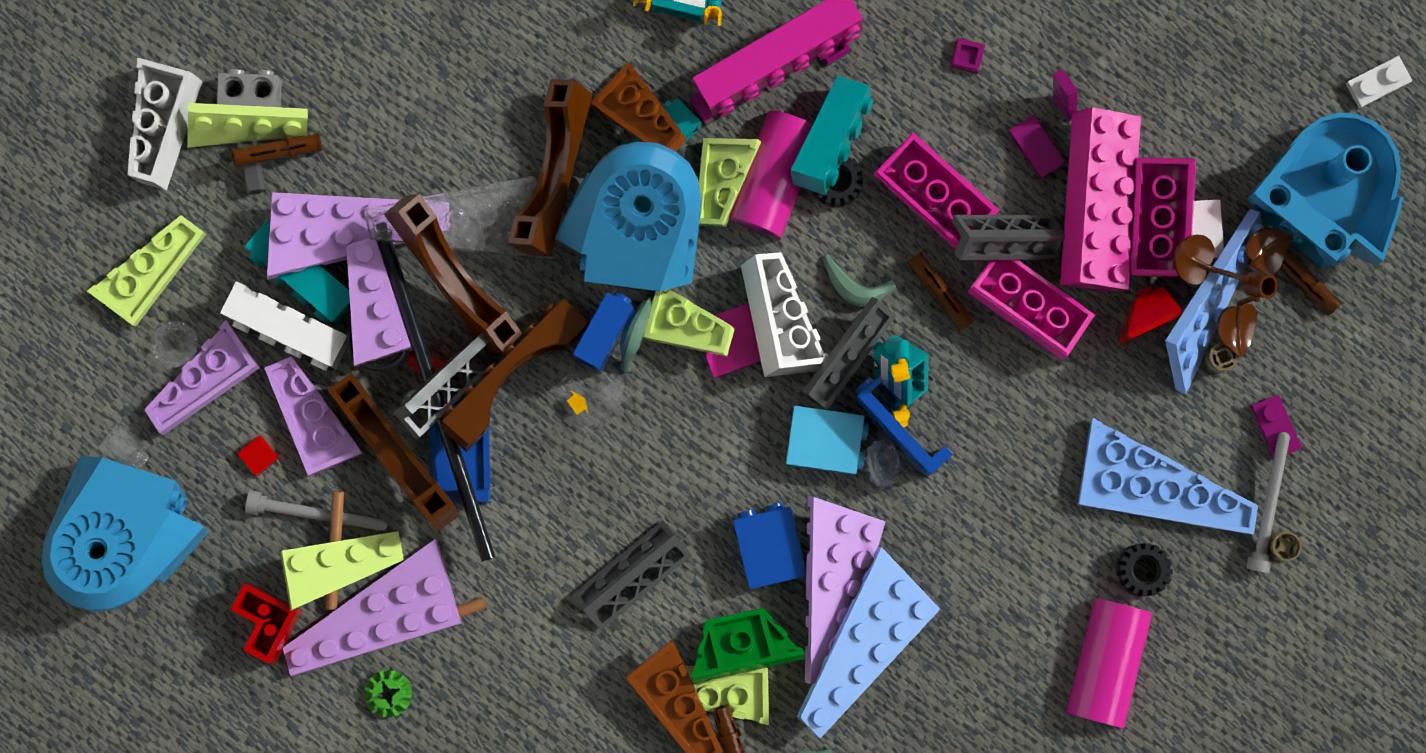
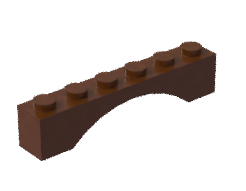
M551 79L544 102L546 148L542 171L530 199L514 217L508 244L526 255L551 257L555 236L558 231L593 95L575 80Z
M420 193L404 196L384 213V216L472 334L476 337L483 333L490 341L483 347L487 353H503L523 335L509 314L494 302L461 266L444 238L436 215Z
M562 299L557 305L554 302L550 304L542 314L544 319L538 325L533 322L523 332L522 336L524 339L518 345L512 343L502 354L504 359L498 365L492 363L482 374L484 379L477 386L474 383L471 384L462 394L464 399L457 406L454 404L450 405L441 417L444 420L440 429L464 451L467 452L487 432L493 399L500 386L510 374L524 363L538 356L551 352L566 351L586 331L589 321L565 299Z
M352 373L328 389L335 404L435 533L460 516L453 502L409 450Z

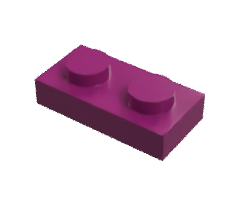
M1279 394L1250 406L1272 459H1274L1278 435L1281 432H1287L1290 436L1287 454L1302 449Z

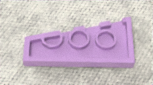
M372 236L346 245L354 366L357 367L411 349L412 347L376 237Z
M227 320L220 325V330L213 338L208 339L201 346L202 350L191 362L188 361L182 367V372L173 382H169L145 408V412L160 434H166L260 368Z
M293 357L286 358L264 368L308 476L364 454Z

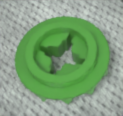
M383 670L376 673L369 679L364 689L365 703L372 713L381 717H395L407 709L412 698V689L408 679L403 674L394 670ZM383 681L389 689H400V691L392 696V707L386 698L376 699V696L384 692Z

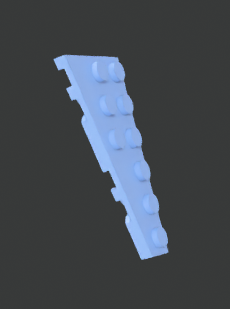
M1249 209L1213 267L1243 274L1249 261L1245 253L1246 244L1256 231L1264 229L1260 212ZM1209 272L1165 340L1174 385L1178 392L1187 394L1216 332L1218 318L1224 308L1228 306L1238 285V279Z
M1091 418L1077 505L1254 535L1258 505L1209 481L1206 477L1194 473L1159 452L1130 439L1125 434L1113 430L1095 418Z
M877 547L873 555L875 558L869 570L865 572L862 578L863 583L857 596L852 599L833 639L835 642L828 656H825L821 664L823 667L815 683H812L798 712L797 717L818 738H821L940 610L882 547Z

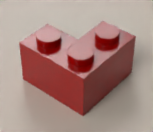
M251 583L243 584L230 609L257 623L243 651L269 664L277 662L303 611L299 607L290 611L289 602Z

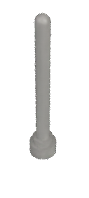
M1281 432L1278 435L1255 552L1252 551L1251 557H1248L1246 569L1270 573L1272 561H1269L1270 555L1267 552L1290 436L1287 432Z
M250 490L247 496L246 514L258 515L259 513L264 514L265 511L331 522V510L269 500L267 496L262 495V492ZM343 512L342 524L379 531H384L388 526L384 519Z

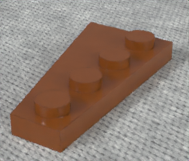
M630 62L615 75L590 103L595 110L640 142L658 143L677 151L687 140Z
M672 639L626 675V679L686 753H722L721 743H719L715 730Z

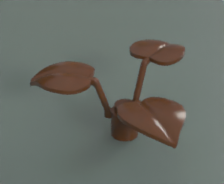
M1261 229L1249 238L1245 247V253L1248 259L1251 260L1249 268L1254 272H1250L1247 275L1210 266L1214 259L1215 249L1212 241L1204 235H1191L1179 242L1175 249L1174 267L1178 276L1186 283L1201 284L1205 280L1207 270L1242 281L1243 290L1250 296L1238 300L1236 307L1227 306L1224 308L1217 322L1219 339L1238 357H1244L1248 350L1257 323L1255 307L1248 303L1252 301L1259 302L1260 297L1271 298L1277 292L1278 282L1273 275L1280 269L1287 248L1294 237L1285 231Z

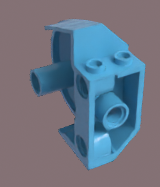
M1335 113L1328 115L1303 129L1247 197V200L1255 211L1261 213V220L1269 227L1293 235L1294 237L1290 244L1321 269L1329 265L1334 267L1338 262H1343L1349 254L1377 265L1385 259L1403 203V197L1396 198L1401 177L1399 151L1390 135L1375 121L1358 114Z
M633 142L618 146L602 157L591 173L586 174L558 227L555 239L582 254L580 270L585 271L584 282L653 291H664L691 284L694 275L701 218V194L698 178L688 161L676 151L661 144Z
M80 456L43 542L41 562L45 580L61 599L75 608L92 612L112 611L134 601L157 579L164 583L204 539L208 531L203 525L182 516L187 504V498H185V493L177 481L106 458Z

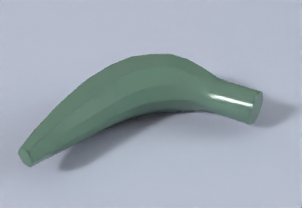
M829 254L823 257L824 265L834 288L851 305L865 307L872 297L880 301L884 296L897 290L893 280L873 288L860 286L846 275Z
M647 296L641 302L623 331L620 341V370L623 372L631 371L633 358L643 340L653 301L651 296Z

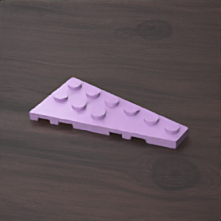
M272 192L267 280L289 272L304 271L305 268L327 265L347 260L346 245L375 236L373 226L379 223H387L394 247L404 243L384 216V213L399 200ZM425 201L436 215L443 235L448 234L449 202Z
M808 496L810 522L807 523V534H810V551L807 553L806 600H809V616H806L808 645L805 646V682L812 684L815 683L823 667L821 664L825 656H828L835 642L833 639L852 599L857 596L863 583L862 578L865 572L869 570L875 558L873 555L879 546L886 521Z
M434 539L284 646L283 651L290 676L306 673L462 624L438 540Z

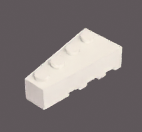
M137 57L139 72L138 82H135L136 107L132 115L134 131L133 137L130 140L128 176L140 183L167 190L188 127V103H196L203 81L189 71Z
M782 253L754 255L741 265L764 377L817 371L828 357V354H824L820 346L819 340L821 338L817 329H813L806 315L808 313L807 307L804 302L800 301L795 291L797 288Z
M237 281L220 312L234 320L233 327L247 334L250 329L260 333L258 339L272 346L275 345L276 341L286 345L284 351L299 359L302 354L313 359L310 364L324 371H327L328 367L336 370L347 349V335L315 319L308 318L288 306H283L268 296L256 293Z

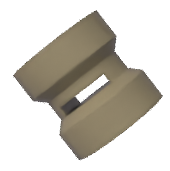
M1221 342L1207 349L1204 355V364L1208 370L1219 374L1234 368L1238 363L1239 357Z
M1292 532L1275 533L1270 537L1267 554L1275 561L1295 560L1302 550L1301 540Z

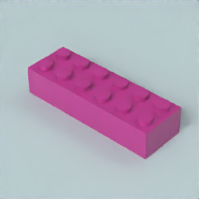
M825 0L694 76L695 89L700 93L713 118L717 115L723 118L735 110L734 106L744 101L746 104L759 97V91L767 86L773 89L785 81L784 77L793 71L795 74L803 72L810 67V61L817 57L820 60L827 58L835 52L834 48L844 42L845 45H849L860 37L859 33L862 32L863 18L852 0Z
M1094 107L1072 113L1064 223L1065 238L1063 240L1060 285L1109 293L1129 290L1136 158H1138L1141 125L1140 116Z

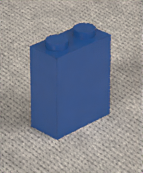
M615 292L614 295L606 293L573 353L577 361L602 374L622 338L623 331L630 317L634 313V307L630 298L619 292Z
M783 503L766 506L767 512L756 514L755 509L737 513L739 519L733 520L749 589L806 576V568L791 506L784 508Z

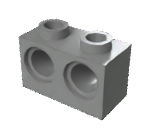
M229 69L227 73H218L217 104L281 107L282 81L277 75H274L273 71L257 70L256 74H245L243 70ZM235 85H241V93L236 97H230V89ZM263 86H270L271 91L269 95L265 98H259V89Z

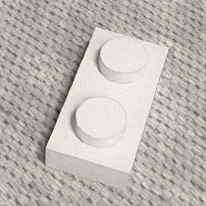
M1397 56L1345 84L1358 108H1361L1412 82V79L1402 60Z

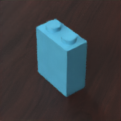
M794 406L785 465L856 475L857 469H863L865 452H860L861 440H867L869 423H864L863 415Z

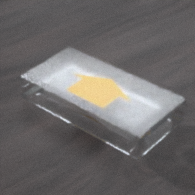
M574 370L551 387L552 391L585 434H588L609 418Z

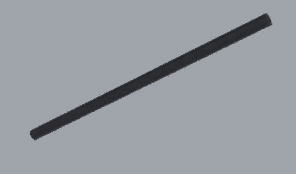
M379 223L373 226V230L424 383L435 373L434 366L387 223ZM435 392L431 396V406L442 407L444 405L443 394ZM441 417L436 421L481 562L496 558L460 446L440 429L444 420Z

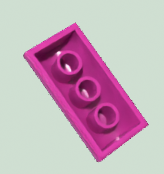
M770 110L767 112L758 136V140L761 141L760 147L729 216L730 221L781 240L801 188L793 185L791 168L813 126L812 123L780 111Z
M914 132L874 173V176L955 250L962 236L952 223L954 215H996L1000 211ZM967 225L970 230H978L970 225Z
M1136 158L1130 275L1180 278L1174 267V252L1179 242L1193 235L1196 158Z
M990 260L967 291L969 295L1062 361L1067 358L1095 316L1094 313L1019 260Z
M1094 599L1066 713L1120 728L1125 727L1153 613L1103 599Z

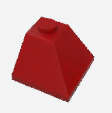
M1153 285L1137 292L1138 298L1131 302L1118 338L1120 345L1181 317L1183 314L1182 309L1163 286L1155 290Z

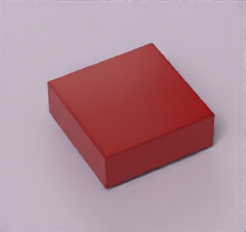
M259 435L237 453L257 477L280 459L262 435Z

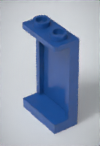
M878 376L874 381L869 377L855 391L858 396L854 401L925 477L932 475L953 454L946 446H943L930 457L872 395V391L883 381L881 377Z
M464 398L459 399L454 405L457 406ZM489 421L487 432L467 452L460 447L478 503L491 502ZM435 422L430 427L431 476L453 503H462Z

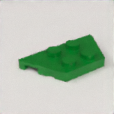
M764 608L709 619L705 621L703 637L699 644L695 667L692 671V683L695 684L803 660L804 651L788 638V633L780 625L773 622L772 616Z

